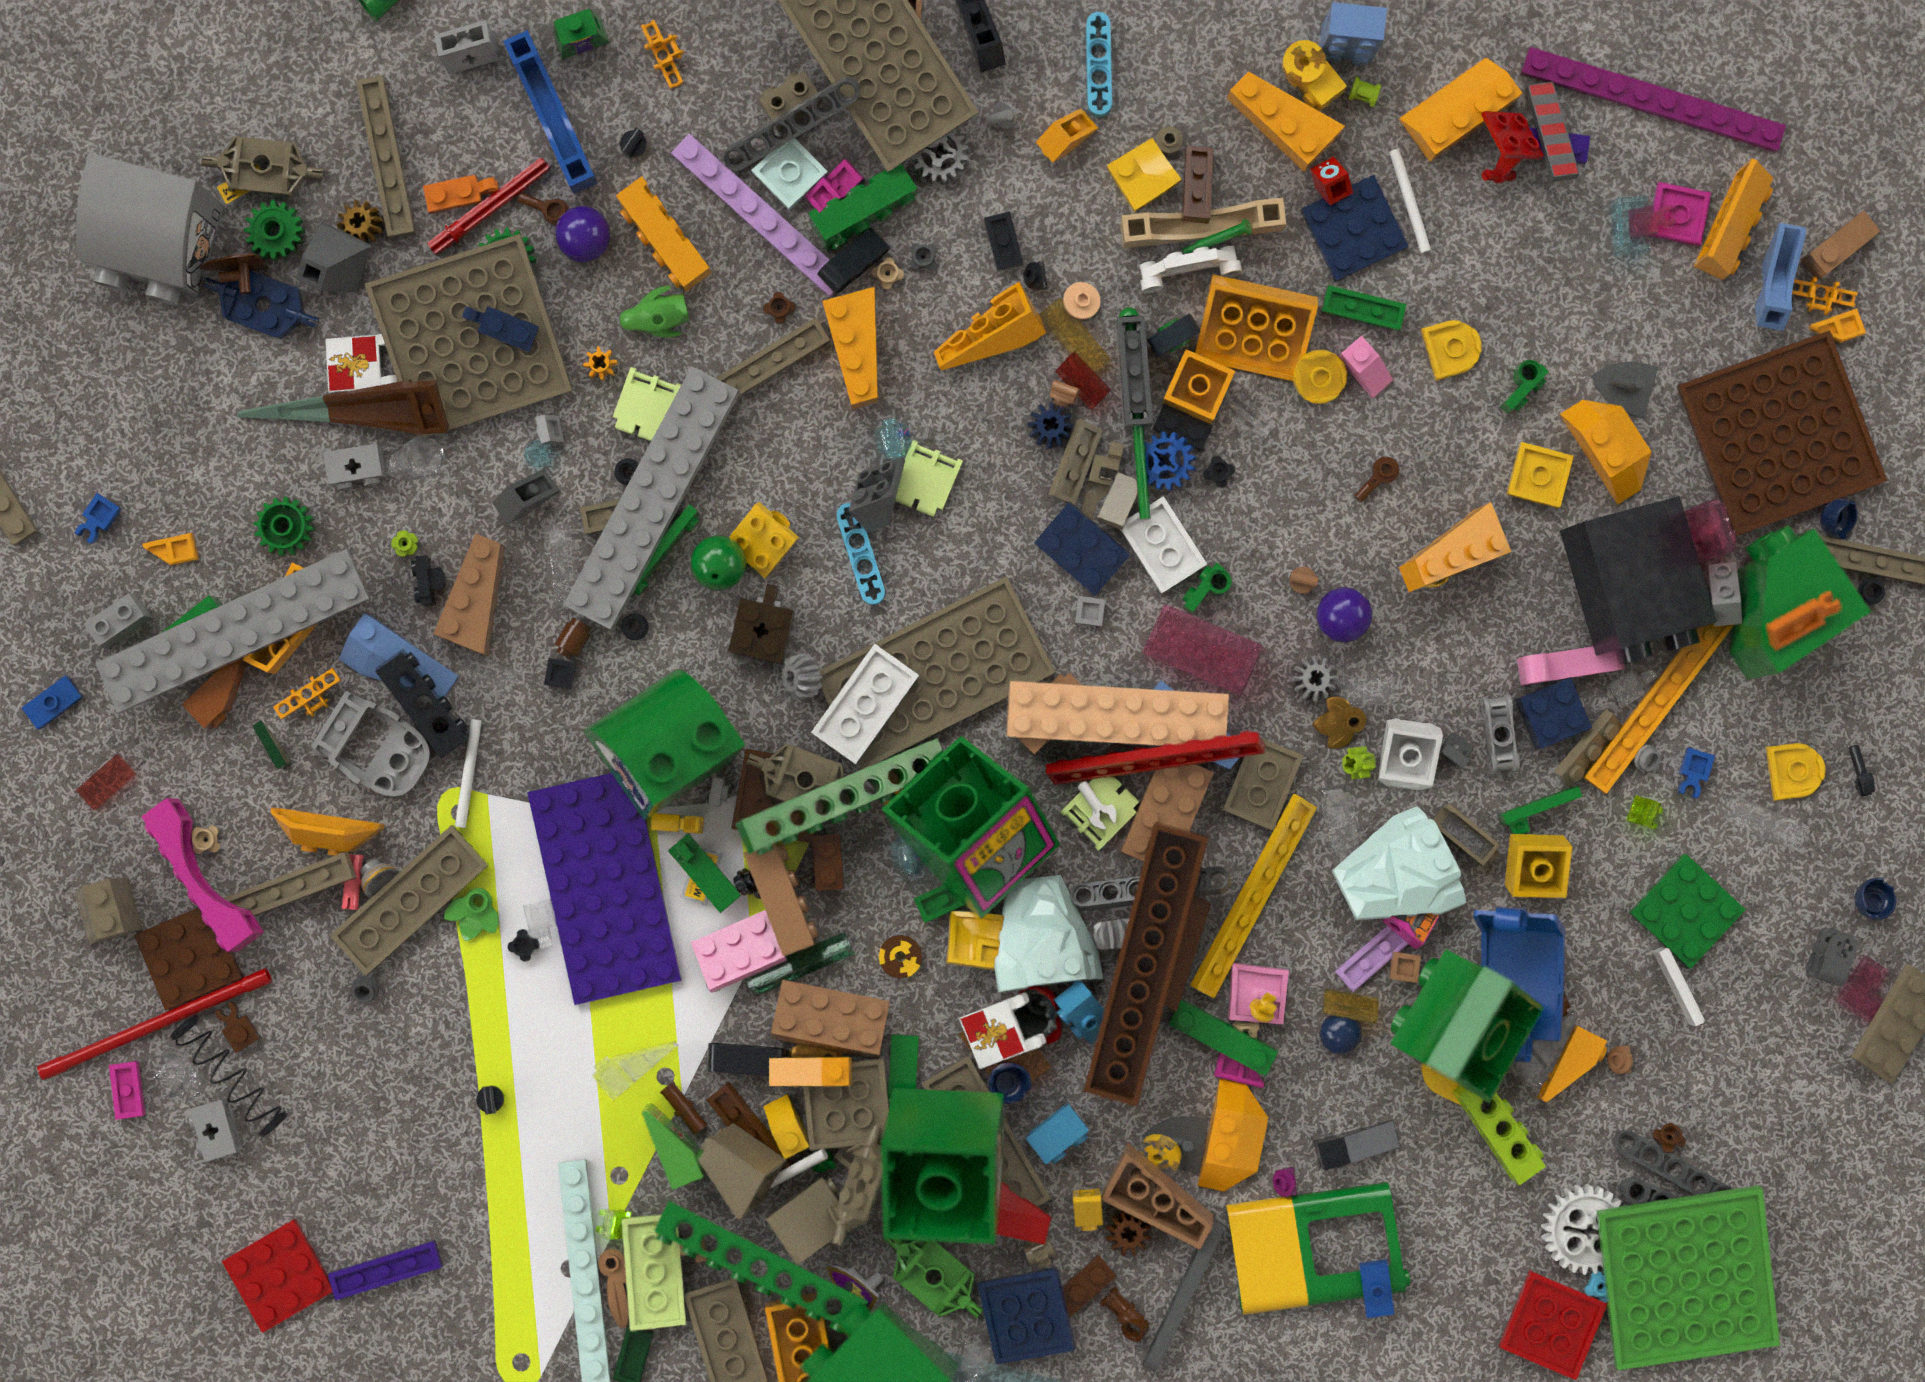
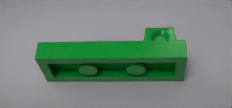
M1573 786L1497 815L1500 823L1507 825L1511 834H1525L1530 831L1527 817L1583 796L1579 786Z
M690 833L686 834L668 850L671 856L720 913L742 896Z
M891 1034L888 1086L889 1106L893 1088L916 1089L919 1035Z

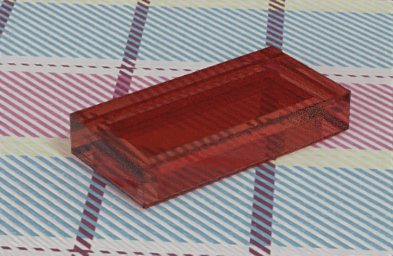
M1075 351L1055 370L1057 375L1066 384L1080 389L1079 397L1091 410L1111 392V389Z
M116 754L76 791L93 810H97L137 774L120 754Z

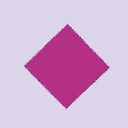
M1658 182L1647 236L1700 246L1711 193Z

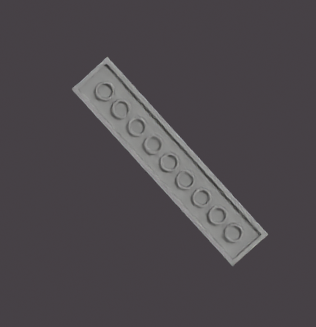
M691 366L563 605L613 631L740 394L738 389Z
M345 549L95 664L116 712L121 714L367 602L371 598L349 550Z

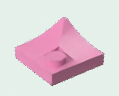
M1233 963L1230 968L1228 1019L1259 1022L1251 1014L1250 1003L1253 999L1261 1000L1262 996L1269 992L1276 996V1000L1272 1004L1277 1006L1274 1011V1019L1269 1023L1283 1025L1289 970Z

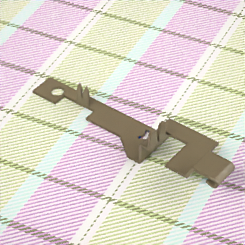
M1111 441L1108 457L1097 454L1094 456L1081 510L1092 521L1097 502L1108 494L1112 481L1111 478L1105 479L1102 476L1098 478L1100 469L1105 467L1118 471L1124 448L1123 443ZM1090 485L1092 487H1097L1095 489V494L1093 492L1088 493V491L1090 490Z

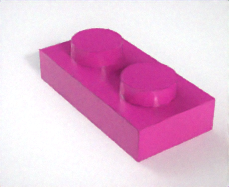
M139 1061L109 1065L115 1120L146 1115Z

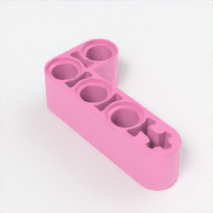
M1593 646L1548 654H1535L1517 659L1521 686L1625 669L1624 664L1620 665L1616 650L1596 656Z

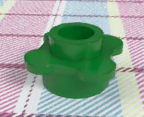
M821 1149L813 1150L812 1154L815 1153V1152H817V1151H819V1150H821ZM825 1150L828 1154V1159L816 1164L811 1169L819 1173H825L828 1169H835L836 1164L832 1162L834 1156Z

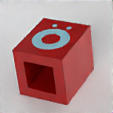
M1334 156L1310 168L1316 190L1329 205L1353 194L1349 174Z

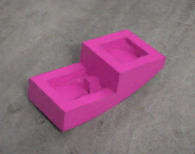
M844 159L827 177H823L805 197L820 213L827 206L826 203L835 197L843 200L849 190L860 185L865 178L848 159Z

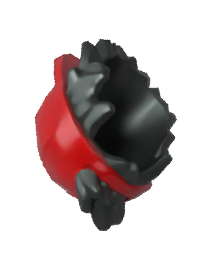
M1044 985L1031 986L1021 990L1019 994L1026 992L1030 1001L1024 1006L1016 1008L1014 1014L1024 1039L1043 1033L1046 1039L1045 1044L1060 1040L1062 1027L1060 1016L1057 1012L1061 1008L1054 1001L1057 998L1056 994Z

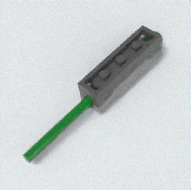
M1127 307L1119 313V318H1117L1115 323L1123 431L1133 430L1140 520L1151 519L1143 429L1151 428L1153 415L1144 316H1139L1136 309Z

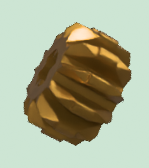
M354 200L353 208L348 204H344V209L347 212L346 214L338 213L337 216L343 221L336 224L337 228L364 242H367V238L373 243L376 242L373 234L374 232L382 234L383 230L377 225L384 222L383 218L378 216L380 212L378 208H371V204L368 201H365L361 206L358 200ZM362 218L365 222H362L361 227L358 228L355 224H358L359 219Z

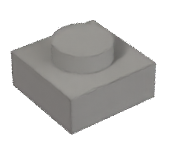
M544 414L536 417V432L541 444L556 445L564 442L559 416Z
M1078 596L1075 624L1102 627L1105 599Z
M712 779L708 805L721 807L722 802H727L729 786H725L726 780Z

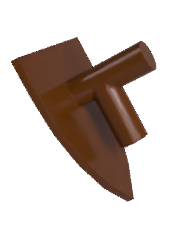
M245 253L208 261L202 264L200 269L223 271L218 272L219 282L239 281L240 294L247 295L251 294L249 270L269 269V266L255 253Z

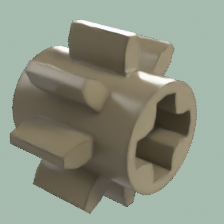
M1048 1236L1045 1244L1028 1241L1029 1244L1023 1247L1030 1266L1038 1264L1039 1269L1052 1265L1050 1258L1056 1256Z

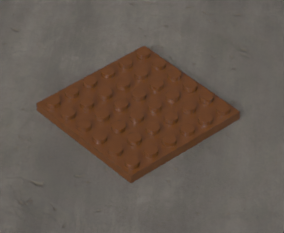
M1830 330L1676 386L1733 537L1888 481Z

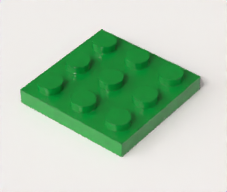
M1683 853L1629 911V914L1662 945L1669 948L1671 953L1688 969H1691L1746 909L1686 853Z

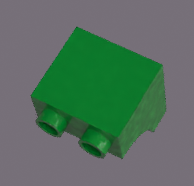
M1445 949L1440 959L1434 957L1423 967L1418 980L1422 990L1412 1006L1404 1005L1396 1013L1391 1024V1032L1395 1036L1390 1044L1489 1103L1545 1007L1511 980L1485 966H1478Z
M861 1302L838 1326L849 1338L834 1353L822 1343L799 1368L810 1378L807 1382H951L959 1365L935 1341L929 1340L913 1329L885 1302H882L874 1312Z

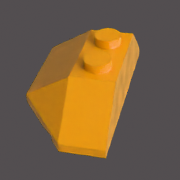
M1581 400L1559 414L1617 505L1641 490L1652 451L1623 406Z
M271 807L270 812L291 842L301 845L302 851L317 853L318 848L328 849V855L334 856L343 852L355 851L381 832L385 825L376 822Z
M1219 1078L1197 1186L1226 1191L1258 1172L1268 1116L1247 1084Z

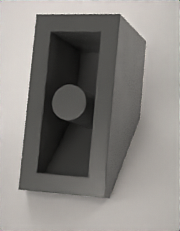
M545 469L507 486L492 503L506 523L510 524L532 512L560 490Z

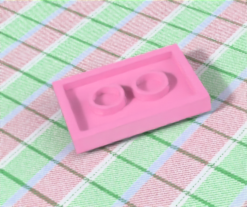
M766 910L691 942L711 993L787 961L786 957L782 955Z

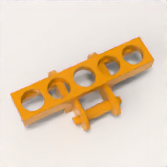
M655 20L646 25H641L649 43L645 44L644 48L645 50L652 49L658 64L654 65V69L662 71L670 90L684 84L673 61L676 58L681 59L685 53L684 50H679L675 41L678 39V36L670 34L668 38L663 39ZM648 27H654L656 34L649 36L647 32ZM671 44L675 53L670 54L666 45ZM661 50L666 51L668 54L664 60H660L657 57L658 52ZM672 65L673 69L670 72H666L665 67ZM672 74H676L678 82L672 84L669 76Z
M1814 276L1810 282L1794 279V283L1799 285L1798 291L1792 290V294L1810 298L1809 303H1806L1808 312H1811L1812 309L1824 311V315H1828L1829 311H1832V303L1850 307L1855 306L1854 302L1858 292L1837 288L1840 285L1838 281H1835L1833 286L1829 287L1815 284L1817 277ZM1805 285L1809 286L1807 293L1802 291ZM1819 287L1825 290V295L1822 298L1816 296V290ZM1844 293L1851 295L1850 302L1842 301ZM1815 299L1826 301V304H1817Z
M331 668L317 678L311 676V682L298 691L294 688L291 689L290 696L273 706L280 719L283 720L301 707H305L307 710L305 713L307 715L310 714L312 717L315 716L314 712L322 706L328 708L327 702L329 700L328 698L324 699L322 695L342 681L335 669ZM333 674L335 680L330 684L326 683L325 678ZM320 681L323 683V688L319 684ZM306 688L312 692L311 697L308 699L302 696V692ZM318 696L320 701L310 707L308 702ZM295 699L298 705L293 706L291 700ZM287 704L289 711L282 714L279 708Z

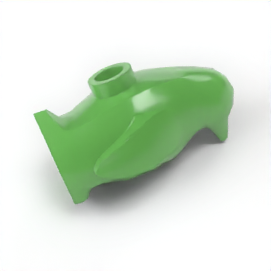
M660 286L655 288L635 307L627 309L620 314V324L625 330L629 331L636 330L659 337L679 336L682 334L681 331L669 329L690 321L684 294L661 295L671 287Z

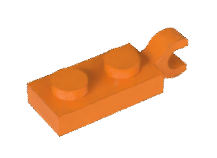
M476 175L423 186L427 209L430 214L479 204L482 202L481 195L494 193L499 189L498 182L494 177L478 182Z
M1828 591L1820 595L1819 601L1813 599L1767 624L1770 645L1775 650H1778L1825 624V617L1841 610L1840 601L1835 600L1832 602V593Z

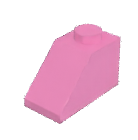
M1362 335L1339 356L1348 372L1372 398L1393 381L1380 355Z

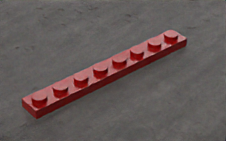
M1244 731L1239 735H1218L1213 737V739H1192L1186 743L1174 745L1166 743L1164 746L1160 745L1155 748L1139 747L1129 752L1113 751L1107 755L1096 757L1087 755L1081 759L1070 761L1061 759L1055 763L1046 764V775L1054 785L1265 754V743L1258 732Z

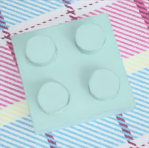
M795 138L769 153L751 170L789 211L828 174V171Z

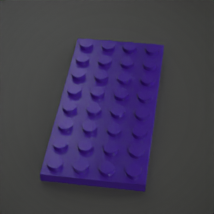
M604 774L527 792L574 1005L681 981L682 977L647 821H644L613 774Z

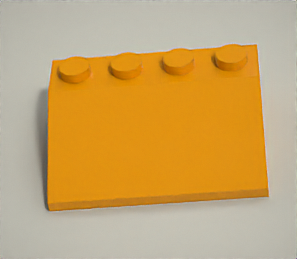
M1212 274L1195 353L1226 367L1293 381V371L1296 364L1307 351L1318 309V297Z

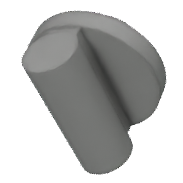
M1003 101L995 105L993 114L988 115L986 121L989 126L998 124L1001 128L1008 129L1015 125L1017 114L1010 103Z

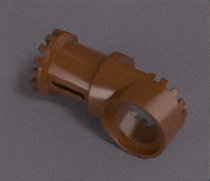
M1114 1286L1109 1291L1111 1294L1107 1293L1108 1297L1105 1295L1100 1301V1305L1102 1307L1106 1306L1117 1317L1116 1320L1122 1325V1334L1127 1339L1139 1342L1149 1329L1148 1320H1145V1317L1134 1309L1136 1305L1126 1300L1118 1292L1119 1289ZM1130 1324L1136 1325L1140 1329V1332H1138V1330H1133L1134 1328H1131Z

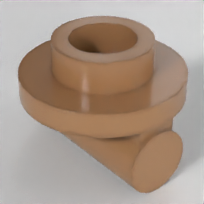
M1054 380L1049 396L1054 398V404L1068 408L1069 403L1075 404L1080 389Z
M1298 567L1291 571L1289 576L1290 587L1300 594L1310 592L1313 588H1316L1318 583V577L1308 567Z
M1630 1045L1614 1047L1609 1051L1607 1061L1613 1072L1617 1074L1631 1073L1633 1058L1630 1053Z

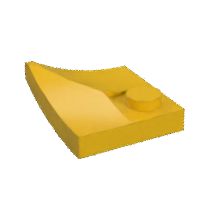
M1153 138L1111 162L1106 167L1134 213L1172 189L1182 180Z
M951 911L946 964L995 970V957L998 956L1000 946L998 938L999 932L1002 931L1004 916L987 913L981 919L974 912Z

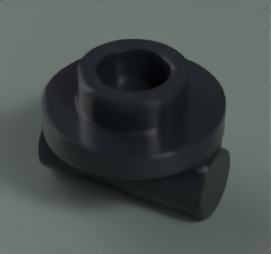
M635 127L634 130L627 131L622 135L620 150L626 156L632 158L639 157L646 150L647 141L640 129Z
M1044 262L1029 263L1023 275L1026 286L1037 290L1048 289Z
M484 1086L477 1094V1105L485 1112V1115L496 1113L504 1104V1094L497 1086Z

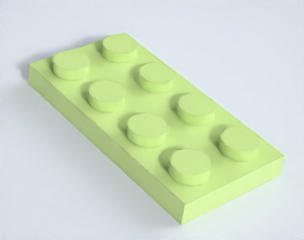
M662 1214L621 1218L630 1331L686 1325L680 1245L673 1241L671 1246L657 1240L658 1233L654 1232ZM677 1227L676 1233H677V1236L679 1237V1232H678V1227Z

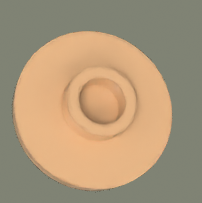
M1077 282L1070 285L1065 291L1063 305L1067 313L1072 317L1081 320L1088 319L1098 311L1100 295L1092 285L1085 282Z

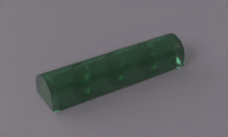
M843 931L785 956L787 961L745 979L749 989L757 997L780 987L782 980L794 981L850 957L855 952L846 932Z

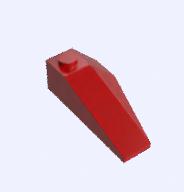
M1002 1182L997 1235L1045 1244L1052 1217L1026 1198L1022 1199L1009 1189L1008 1185Z

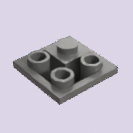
M322 222L302 256L296 280L320 291L357 292L371 244Z
M903 457L887 461L871 469H865L858 475L849 512L867 532L889 525L905 464Z

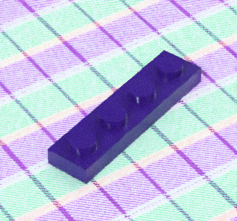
M433 1240L330 1272L328 1277L334 1298L339 1300L439 1269L443 1265L436 1241Z

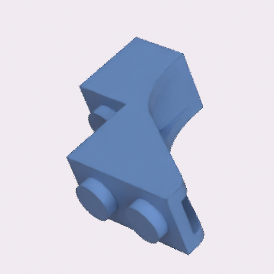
M1778 223L1761 266L1763 287L1755 304L1756 323L1759 327L1784 331L1792 312V289L1806 237V227Z

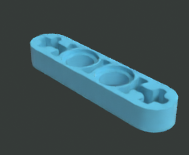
M1103 12L1092 13L1086 23L1087 107L1090 114L1098 118L1106 116L1110 112L1112 105L1111 25L1109 17ZM1096 19H1100L1101 24H1105L1101 28V38L1090 40V37H1096V28L1091 26V24H1094ZM1095 45L1103 46L1106 49V55L1102 58H1095L1091 54L1092 47ZM1097 71L1103 72L1107 77L1106 82L1101 85L1095 84L1091 78L1092 74ZM1097 91H1102V103H1107V105L1103 106L1102 110H1097V106L1092 105V103H1096Z
M845 503L838 508L836 513L842 537L862 599L869 605H877L885 597L883 582L866 530L861 526V529H852L847 533L844 531L845 528L850 527L846 519L842 520L841 516L845 514L844 510L849 509L851 504ZM853 517L854 525L857 526L859 522ZM854 534H860L865 539L864 545L859 549H854L849 544V539ZM866 559L872 563L873 568L869 574L863 575L858 572L857 565L861 560ZM874 575L877 576L878 580H872L875 589L880 588L881 590L877 594L878 599L872 600L871 596L866 597L865 593L869 591L868 584L865 582L862 585L861 579L865 580L872 578Z

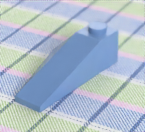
M366 613L362 615L348 635L339 657L340 661L361 675L381 680L375 672L376 667L402 649L407 654L411 651L420 663L418 669L423 675L429 674L437 687L434 690L439 697L447 695L458 679V675L373 616ZM404 674L400 677V681L404 686L410 687L416 683L415 677L411 674Z

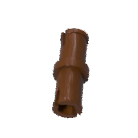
M674 1081L660 1091L661 1095L665 1097L675 1110V1116H680L693 1135L700 1132L707 1125L692 1106L694 1104L691 1099L687 1100Z

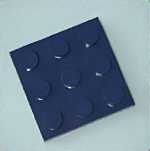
M1375 175L1352 184L1353 194L1332 205H1329L1322 198L1300 210L1335 282L1409 247Z
M1058 1267L984 1280L977 1283L996 1365L1071 1352L1076 1349Z

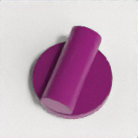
M1294 1167L1278 1170L1273 1176L1274 1189L1282 1197L1297 1195Z

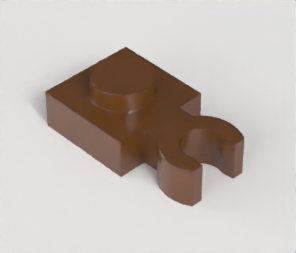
M232 1001L228 1003L231 1009L229 1016L224 1015L221 1009L215 1011L220 1021L226 1022L228 1025L221 1031L235 1053H238L261 1037L247 1015L239 1018L238 1006Z

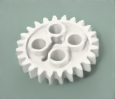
M1586 1184L1583 1191L1580 1186L1575 1185L1574 1193L1566 1188L1564 1189L1566 1197L1555 1196L1558 1201L1557 1205L1548 1204L1553 1211L1551 1214H1543L1549 1222L1541 1224V1227L1548 1231V1233L1541 1237L1549 1242L1545 1249L1553 1252L1550 1257L1555 1261L1560 1260L1559 1265L1563 1268L1568 1266L1569 1270L1573 1273L1579 1268V1272L1586 1275L1589 1267L1591 1272L1597 1274L1598 1266L1603 1268L1601 1247L1594 1249V1243L1599 1239V1231H1596L1599 1230L1598 1222H1596V1210L1619 1207L1621 1201L1613 1198V1194L1608 1190L1604 1192L1600 1186H1596L1593 1190L1591 1185ZM1578 1209V1216L1570 1221V1213ZM1588 1225L1595 1230H1588ZM1564 1226H1571V1227H1573V1228H1580V1229H1587V1230H1585L1584 1233H1582V1232H1581L1580 1230H1578V1229H1565V1230H1563V1227H1564ZM1576 1236L1574 1246L1567 1248L1568 1240Z

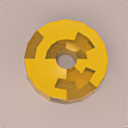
M1299 40L1291 44L1285 51L1282 59V70L1285 76L1291 82L1298 85H1309L1316 82L1323 74L1326 66V56L1322 48L1309 40ZM1306 59L1309 65L1302 66L1299 60Z

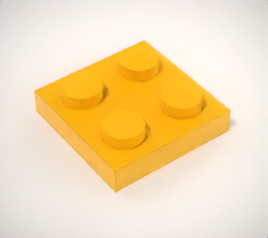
M1524 442L1519 443L1506 495L1559 509L1574 456Z

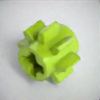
M1367 746L1348 748V754L1342 758L1344 772L1351 774L1352 780L1370 778V772L1376 768L1374 754L1367 752Z

